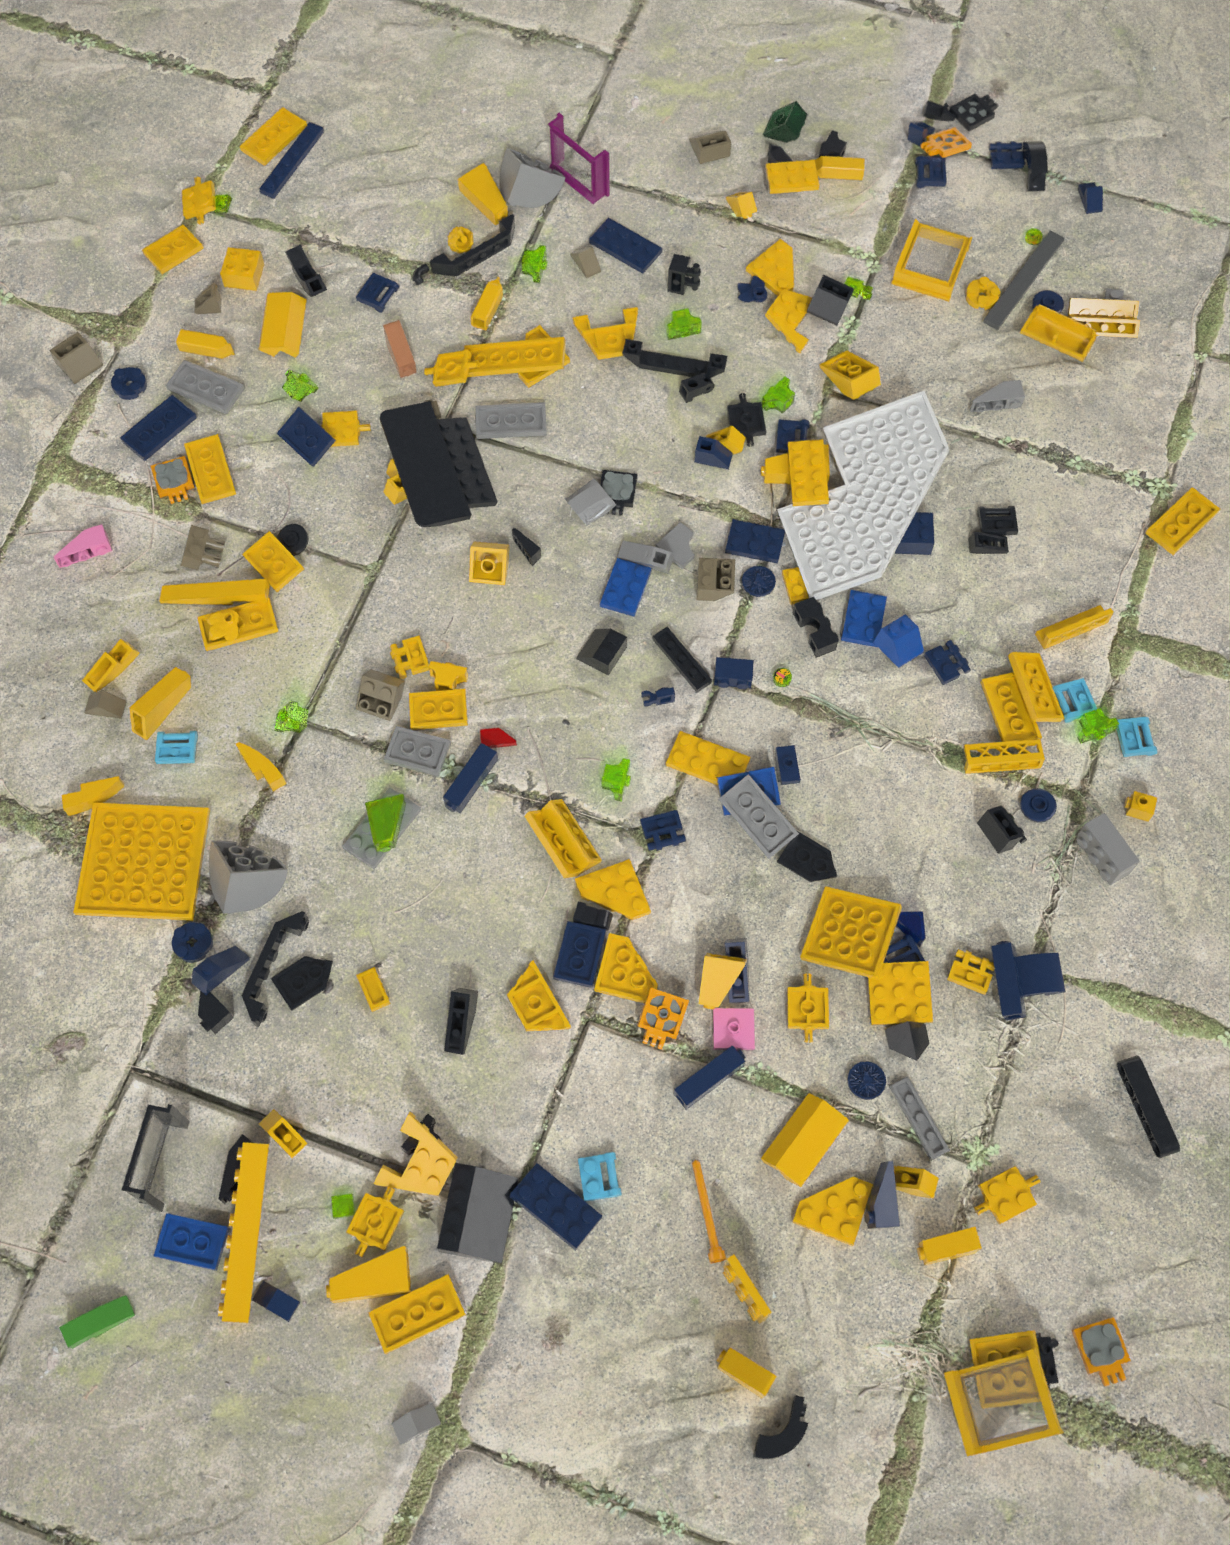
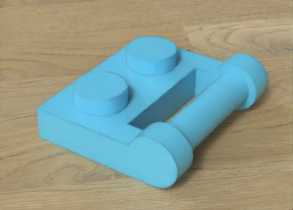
M1084 678L1052 687L1064 714L1065 723L1098 712ZM1064 691H1067L1075 709L1074 712L1070 711L1063 695Z
M1149 717L1116 720L1115 725L1123 757L1152 756L1158 753L1157 747L1154 746ZM1138 726L1142 729L1146 747L1142 745Z
M190 731V733L158 732L155 753L156 764L195 763L196 742L198 740L197 731ZM189 740V743H165V741Z
M615 1152L578 1158L585 1202L622 1195L621 1188L618 1187L614 1162L616 1160ZM606 1162L610 1184V1190L604 1191L600 1163Z

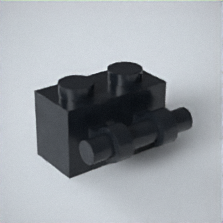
M674 254L668 269V292L684 295L687 286L692 287L694 291L698 290L700 286L699 276L701 275L700 265L694 263L693 267L690 268V257Z
M1002 805L988 809L977 822L998 854L1013 849L1018 842L1022 844L1027 841L1023 829L1017 826L1013 815L1008 813Z

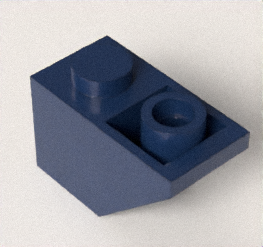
M699 436L694 463L729 470L733 453L718 440Z

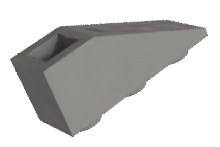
M1021 380L1003 381L972 401L970 412L998 411L1022 407L1025 395Z
M623 540L617 558L668 574L674 556L672 552Z

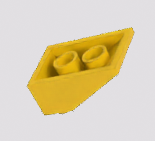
M847 350L820 364L821 370L842 394L853 400L881 385L879 367Z

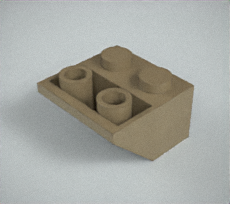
M726 130L689 138L699 164L730 157L731 140Z
M79 332L49 350L55 363L74 384L103 366L94 350Z
M699 558L697 600L717 601L733 594L735 589V559Z
M370 669L362 675L355 709L391 721L402 698L405 680Z

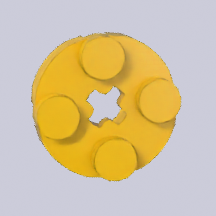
M981 277L970 282L967 286L966 301L975 309L980 307L988 310L996 304L1001 291L988 277Z

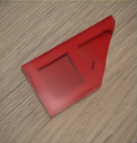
M499 727L480 729L481 743L489 748L517 746L516 740Z

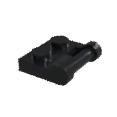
M1008 506V508L978 507L977 515L979 517L981 533L994 535L1018 534L1015 506ZM986 515H1008V516H988V517H986Z

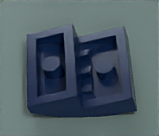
M1059 953L1017 956L1024 997L1041 994L1047 996L1066 992Z

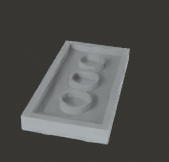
M183 360L166 384L167 390L224 414H228L245 389L244 385L186 360Z
M545 402L475 406L477 439L547 435Z
M749 774L718 799L768 859L799 834Z
M389 787L342 846L343 849L375 870L419 814L421 807Z

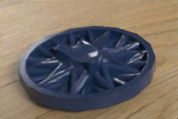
M1051 290L1038 292L1032 300L1033 309L1041 304L1061 313L1064 308L1063 298Z
M753 566L743 574L742 586L752 596L764 597L775 588V575L767 567Z
M1033 788L1026 791L1022 796L1020 807L1026 818L1039 823L1046 822L1054 816L1057 804L1053 795L1047 790Z
M869 1061L859 1062L849 1071L847 1078L848 1087L858 1098L872 1100L879 1097L884 1091L886 1076L882 1068L877 1064Z

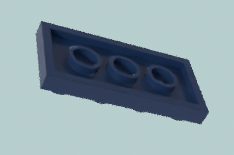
M609 217L589 238L591 245L642 274L662 253V247Z
M171 395L123 434L120 440L142 460L146 461L197 419V416L175 396Z
M538 1163L534 1165L510 1194V1198L575 1251L603 1217Z

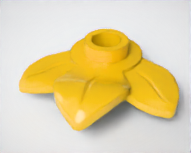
M226 610L223 613L216 612L207 620L212 625L209 630L211 640H217L223 636L230 644L236 640L239 634L237 626L239 615L234 610Z

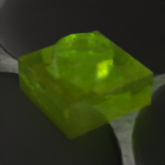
M215 195L216 210L213 212L228 213L232 198L229 195Z
M353 1194L331 1196L333 1219L353 1217L355 1215Z

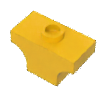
M430 661L429 672L430 676L435 678L436 691L456 689L458 684L467 682V667L456 666L449 662L439 663Z

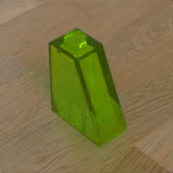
M399 794L365 802L376 852H388L391 848H396L406 807L404 795Z

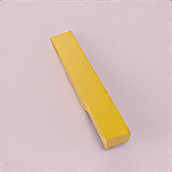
M267 579L163 585L159 601L165 604L233 605V601L267 602L270 586Z

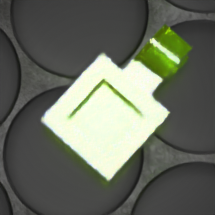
M847 277L845 284L854 288L851 296L858 298L860 294L866 300L871 299L873 287L863 285L864 281Z

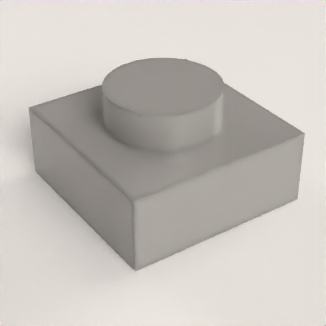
M1107 288L1104 299L1123 300L1124 291Z

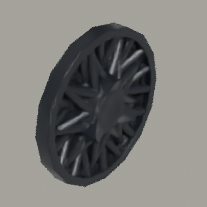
M299 524L286 525L277 535L280 543L293 556L302 553L308 545V532Z

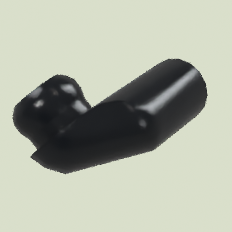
M423 264L413 272L412 281L417 286L424 282L421 276L429 271L427 264Z

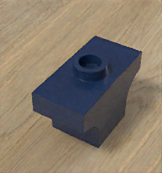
M795 745L776 747L775 767L778 782L781 785L800 783L801 779Z

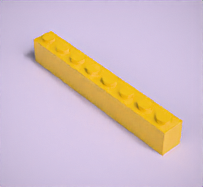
M243 1142V1146L238 1147L237 1160H241L240 1169L235 1170L234 1182H238L237 1191H233L231 1203L236 1205L235 1213H230L229 1226H233L232 1235L227 1236L226 1248L230 1249L229 1258L225 1257L223 1271L228 1272L227 1280H222L221 1294H225L224 1303H219L218 1316L222 1317V1322L249 1323L269 1144Z

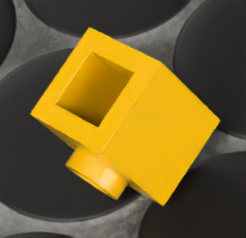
M1134 791L1131 797H1127L1124 808H1127L1126 816L1149 822L1154 815L1158 797Z

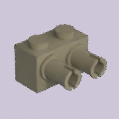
M191 525L180 566L199 570L200 564L204 563L219 568L222 557L206 553L204 549L210 548L223 552L225 541L209 537L208 529Z

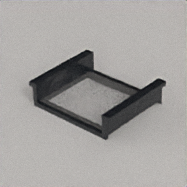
M148 1104L121 1189L139 1200V1203L149 1205L158 1212H163L165 1204L151 1195L149 1191L169 1126L188 1129L190 1122L173 1105L168 1104L167 1108Z

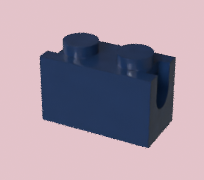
M716 657L714 686L721 688L737 687L738 689L751 688L754 660Z

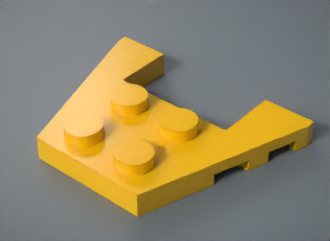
M783 289L766 312L765 317L778 331H781L786 336V340L796 347L795 350L800 354L809 339L795 330L806 316L813 297Z
M638 307L623 309L625 324L591 329L588 315L573 317V324L598 360L623 356L626 339L634 340Z
M409 1112L400 1131L419 1140V1143L403 1174L383 1165L373 1184L438 1196L458 1157L439 1138L436 1139L429 1132V1129L416 1119L412 1112Z

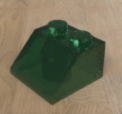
M797 101L772 112L763 136L784 143L792 140L795 141L800 136L808 114Z

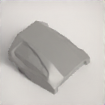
M595 478L571 496L564 498L587 526L598 518L603 517L616 506L615 502Z

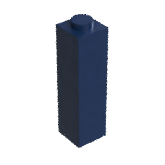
M482 743L478 746L443 796L445 807L452 812L457 811L461 814L498 761V754L495 750Z
M1000 941L997 945L991 946L1002 1017L1007 1021L1026 1018L1016 947L1011 942L1009 943V941Z
M732 1045L676 1087L673 1094L685 1110L689 1109L743 1068L746 1062L744 1060L745 1055L739 1048L735 1049Z

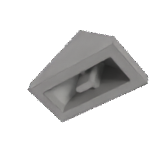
M433 1403L410 1411L392 1423L400 1445L441 1425Z

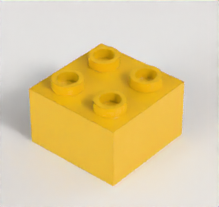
M228 247L220 272L224 287L257 291L264 268L261 251Z

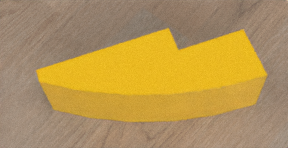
M120 639L109 653H103L82 681L94 692H98L119 676L135 660L140 652L128 642Z
M240 742L236 743L240 754L257 781L264 777L272 791L286 785L284 777L268 758L250 746Z
M119 776L80 784L81 791L62 795L63 809L68 816L92 809L93 802L104 803L124 788V783Z

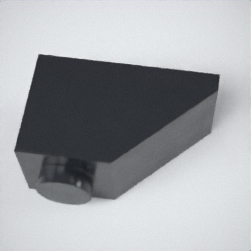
M200 991L198 1016L202 1020L200 1025L207 1032L212 1030L216 1035L234 1017L211 992L205 995Z

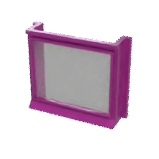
M558 112L557 117L548 123L551 145V164L549 168L552 171L554 169L565 177L567 184L590 203L595 204L604 196H610L609 152L604 149L595 157L590 155L564 133V116Z

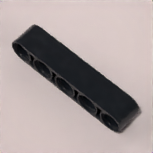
M1137 1055L1118 1061V1072L1155 1155L1158 1158H1163L1180 1152L1178 1139L1141 1058Z

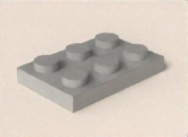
M396 726L385 754L384 762L439 777L451 741Z

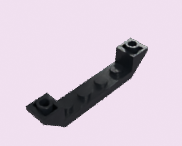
M511 214L499 221L500 233L495 237L484 241L481 245L470 249L467 253L456 257L453 261L444 253L430 260L431 272L438 275L457 277L511 246L515 230L514 215Z
M626 339L623 349V356L640 369L688 377L707 373L710 378L725 372L728 358L726 355L711 353L709 361L644 351L643 342Z
M303 911L275 922L241 995L250 1019L256 1027H259L261 1022L263 1023L266 1020L268 1011L264 1003L256 1001L255 998L257 999L261 993L263 980H266L269 976L271 963L277 959V950L286 939V931L301 936L302 932L307 930L309 918Z

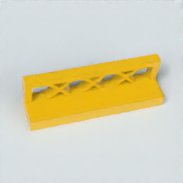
M1099 605L1038 630L1035 636L1043 649H1047L1107 624L1114 612L1111 608L1104 611L1102 606Z
M1040 739L964 745L966 757L965 774L1039 769L1045 760ZM1028 746H1036L1038 753H1031L1026 748ZM1014 747L1019 750V753L1011 754L1007 749ZM996 749L1001 753L998 756H993L988 751ZM970 750L980 752V757H971Z

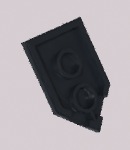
M800 832L788 843L777 860V863L809 882L837 877L831 851Z
M304 956L270 979L291 1011H293L327 988L333 961Z

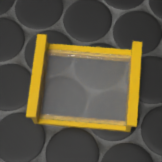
M915 218L895 267L891 284L949 302L973 237L970 236L969 238L919 223Z
M1038 1349L1026 1350V1352L944 1373L967 1457L1064 1433L1058 1421L1038 1355Z

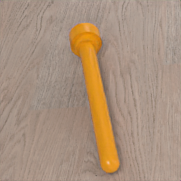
M694 1160L692 1167L711 1247L708 1254L709 1262H722L726 1260L725 1251L718 1244L701 1164L698 1160Z

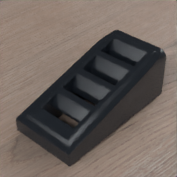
M513 528L512 537L514 542L533 566L541 559V548L519 530Z
M974 531L968 539L969 552L973 554H1007L1009 552L1006 536Z

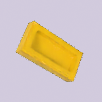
M375 967L356 975L372 1012L391 1004Z

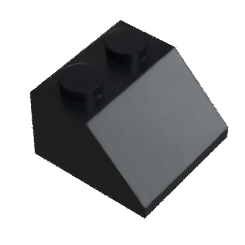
M595 629L576 659L609 676L627 648V636L613 629Z

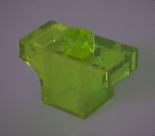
M540 245L536 250L524 251L521 262L522 274L530 275L534 283H540L543 270L547 269L546 246Z
M688 308L672 311L671 322L667 324L668 340L700 334L702 327L700 317L692 316Z
M288 369L285 373L287 379L282 388L292 399L302 402L307 395L316 393L319 389L309 376L303 372L300 374Z
M784 376L775 386L772 385L762 397V408L765 411L776 409L783 414L794 403L795 392L789 388V378Z
M291 700L276 714L274 731L300 733L307 727L309 709L299 707L298 702Z
M1101 708L1084 713L1079 721L1082 730L1077 738L1080 744L1094 739L1101 740L1108 734L1114 733L1119 726V722L1116 718L1105 716Z
M623 758L617 765H605L601 781L602 789L610 790L614 794V800L622 802L625 787L630 785L631 776L628 775L630 770L629 759Z

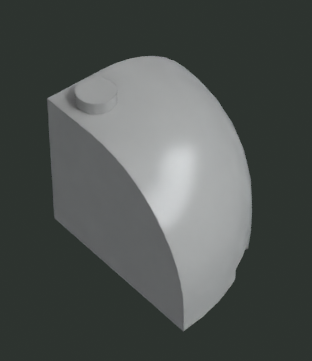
M507 148L500 171V191L507 204L513 207L517 205L526 208L540 207L557 196L563 186L565 177L554 169L552 172V169L547 167L548 165L537 159L533 162L527 155Z
M211 841L209 851L210 883L215 900L223 913L232 914L234 912L250 911L268 903L284 885L288 871L286 866L276 857H268L264 854V850L251 845H249V848L236 846L237 842Z

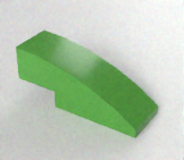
M125 1295L101 1305L59 1328L67 1347L73 1349L135 1316L128 1297Z

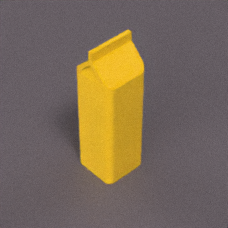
M820 156L815 160L819 178L863 180L865 158Z
M500 277L486 284L471 315V325L473 327L487 330L503 298Z
M180 329L176 340L178 349L182 352L220 359L235 355L232 345L227 343L223 336Z

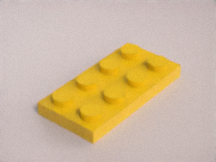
M282 107L240 145V150L265 166L305 129L307 122Z
M216 434L184 443L201 503L205 504L236 495L219 435Z
M824 440L788 442L792 506L829 504Z
M1192 487L1151 525L1145 534L1174 556L1219 513L1220 508Z
M269 597L267 602H250L217 611L223 613L226 610H234L239 615V623L237 624L239 634L232 644L279 632ZM216 612L197 617L206 651L232 645L224 636L217 640H211L209 637V630L212 625L207 620Z
M1010 653L1008 658L1032 722H1061L1065 719L1040 653Z
M1014 672L981 680V686L1002 742L1042 739L1037 722H1032Z
M680 731L666 761V766L718 785L717 777L746 772L751 757Z
M449 1274L368 1312L385 1354L466 1316Z

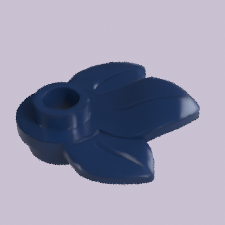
M753 276L751 284L738 283V291L740 292L738 299L742 302L749 303L755 301L760 303L767 299L768 293L764 288L765 283L759 277Z

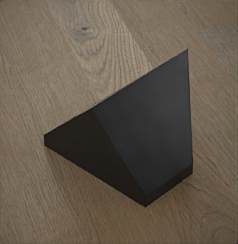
M907 1021L885 1029L889 1050L898 1052L917 1061L930 1044L926 1024Z

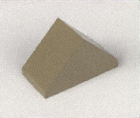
M583 247L570 253V256L586 278L601 272L593 247Z
M213 282L195 299V314L221 313V297L216 283Z
M101 690L89 696L84 713L122 719L127 702Z

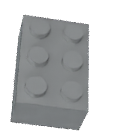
M1105 813L1085 823L1076 837L1079 847L1085 850L1090 862L1098 868L1102 879L1107 881L1109 885L1128 876L1140 862Z

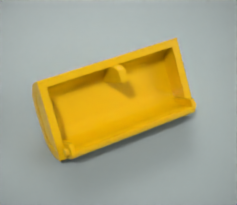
M1041 304L1035 306L1020 331V334L1081 362L1085 360L1098 336L1095 329Z

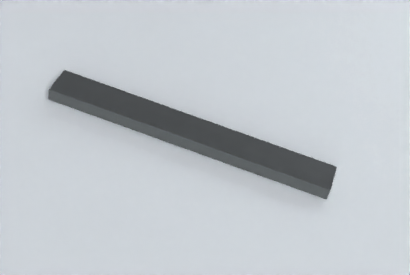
M1051 230L990 310L983 323L999 330L1064 242V237Z

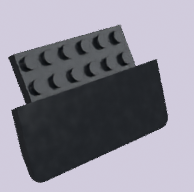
M430 401L385 410L380 414L379 419L417 525L421 527H436L469 520L472 515L469 508L497 505V498L466 417L437 419Z

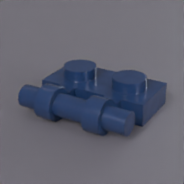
M1001 141L989 143V150H995L989 156L991 169L1024 168L1023 151H1016L1022 149V143H1016V141H1010V143H1001Z
M952 640L945 643L948 650L944 651L940 645L924 654L925 659L942 685L958 679L960 676L958 670L960 669L965 674L971 671L968 666L969 662L966 658H963L959 652L958 645H955ZM953 656L957 663L953 664L949 657Z
M677 810L640 819L644 838H653L654 841L647 843L648 851L655 849L659 851L663 847L671 845L675 847L679 846V843L686 842L684 834L677 836L676 831H680L683 828ZM670 834V838L660 840V835Z

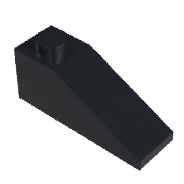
M457 988L451 991L444 1052L465 1054L476 1013L478 991Z

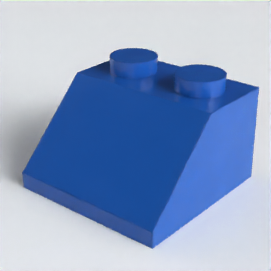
M906 614L881 628L873 642L898 668L924 652L919 627Z

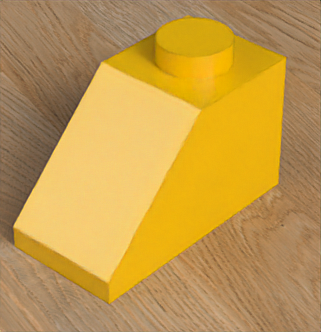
M738 192L726 197V201L737 217L747 219L753 216L752 213L757 212L752 192Z
M733 426L706 435V438L718 440L733 455L742 452L746 438Z
M275 1109L259 1123L292 1159L308 1144Z
M894 1166L896 1190L918 1197L934 1198L938 1177L925 1169Z

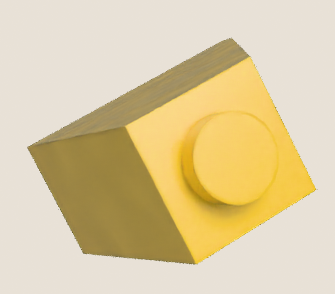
M707 953L704 956L698 1004H702L707 1009L719 1007L746 965L747 959Z
M975 1226L923 1240L919 1243V1247H917V1253L920 1261L923 1260L924 1265L974 1255L982 1247Z
M731 1347L727 1352L723 1349L716 1360L720 1363L717 1369L761 1399L766 1396L777 1377Z

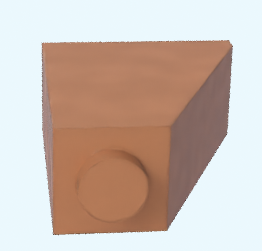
M397 320L383 325L387 348L400 378L417 373L415 361L400 321Z

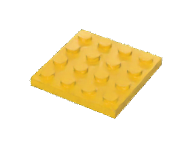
M825 886L800 956L801 960L878 980L902 909L901 904Z

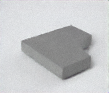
M680 522L656 544V547L672 552L674 556L673 562L683 569L695 557L689 546L694 533Z

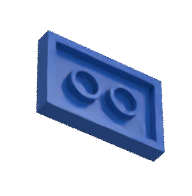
M617 558L602 596L600 607L635 617L652 568Z
M851 590L841 641L877 647L873 642L882 628L887 596Z
M774 767L717 777L720 797L749 774L775 806L781 805ZM722 805L723 815H731Z
M166 1213L153 1256L217 1271L229 1227Z

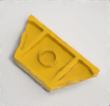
M534 960L531 961L524 974H521L516 985L507 994V998L526 1032L570 1029V1023Z

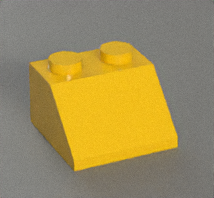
M474 541L470 546L469 582L505 585L510 545Z

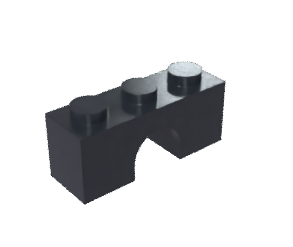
M811 597L795 603L792 613L799 627L810 625L817 629L816 632L810 634L808 644L815 657L817 658L836 651L839 638L836 632L832 631L828 617L824 616L820 602H817L815 597Z

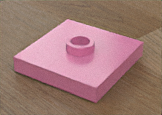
M713 1009V1050H727L732 1045L735 1049L754 1050V1009Z

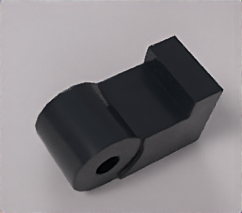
M707 373L681 380L679 393L685 402L688 403L694 397L711 392L715 384Z
M578 901L573 922L608 931L613 914L603 909L587 906L586 903Z

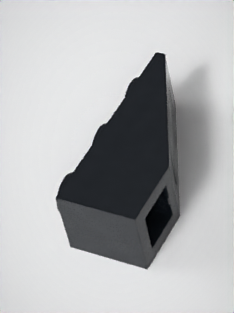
M243 1134L228 1152L218 1197L224 1204L227 1201H232L233 1191H236L238 1188V1182H234L235 1170L240 1169L241 1160H237L238 1147H242L243 1142L254 1143Z

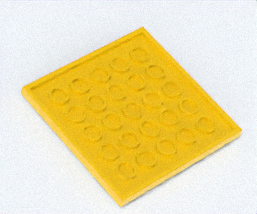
M93 802L73 913L84 916L193 921L210 809L204 807Z

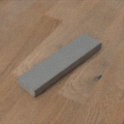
M907 1076L889 1086L891 1092L930 1161L949 1152V1147L909 1077Z

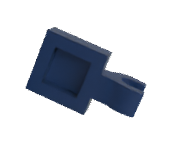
M663 687L655 691V693L647 690L641 692L642 698H649V700L643 701V705L648 707L652 704L658 706L675 702L674 687Z

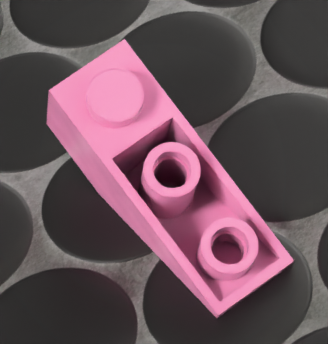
M103 525L85 529L54 556L59 568L111 552L112 548Z

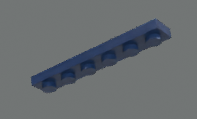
M311 122L308 123L259 188L260 194L275 199L323 135V127Z

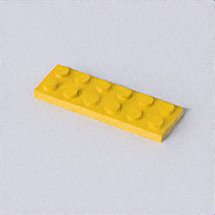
M565 337L464 345V350H469L471 353L470 361H479V368L469 369L467 377L564 369Z

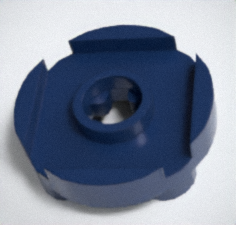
M119 368L114 371L111 387L119 398L132 400L139 397L138 394L142 391L143 393L145 392L147 380L140 368ZM129 381L133 382V383H130L129 386L126 385V383L129 382Z
M186 923L176 928L172 937L174 953L188 963L203 960L213 947L212 934L202 923ZM191 938L197 940L193 947L187 944Z

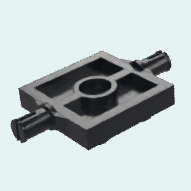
M741 393L739 394L740 403L727 405L729 426H733L744 435L747 446L750 447L751 444L752 447L754 446V436L766 435L762 402H747L746 394L743 393L742 396Z

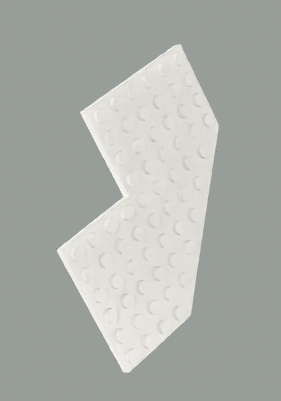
M925 391L823 427L824 434L845 485L828 491L829 504L792 506L790 504L777 509L809 598L815 597L816 600L878 579L883 575L949 452L948 444Z

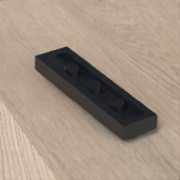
M668 627L652 636V640L696 693L712 683V679Z

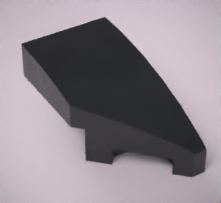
M927 101L923 117L940 121H954L956 115L948 110L947 103L942 106Z

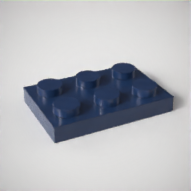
M300 407L295 410L276 433L313 467L336 441Z
M733 519L725 553L778 564L785 530Z
M567 921L553 979L593 988L606 929Z

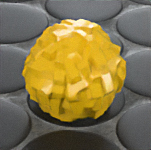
M454 227L448 235V246H450V249L457 254L467 253L471 249L474 242L473 233L464 227Z

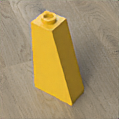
M484 162L458 178L459 191L495 226L499 224L500 220L508 216L507 205Z
M824 444L828 484L830 476L829 444ZM788 453L765 459L764 466H761V476H764V484H791Z
M177 667L173 668L129 707L132 732L145 740L152 736L190 690L191 679L186 671H182Z
M406 1246L399 1247L329 1278V1285H326L327 1298H330L332 1303H341L410 1293L408 1249Z

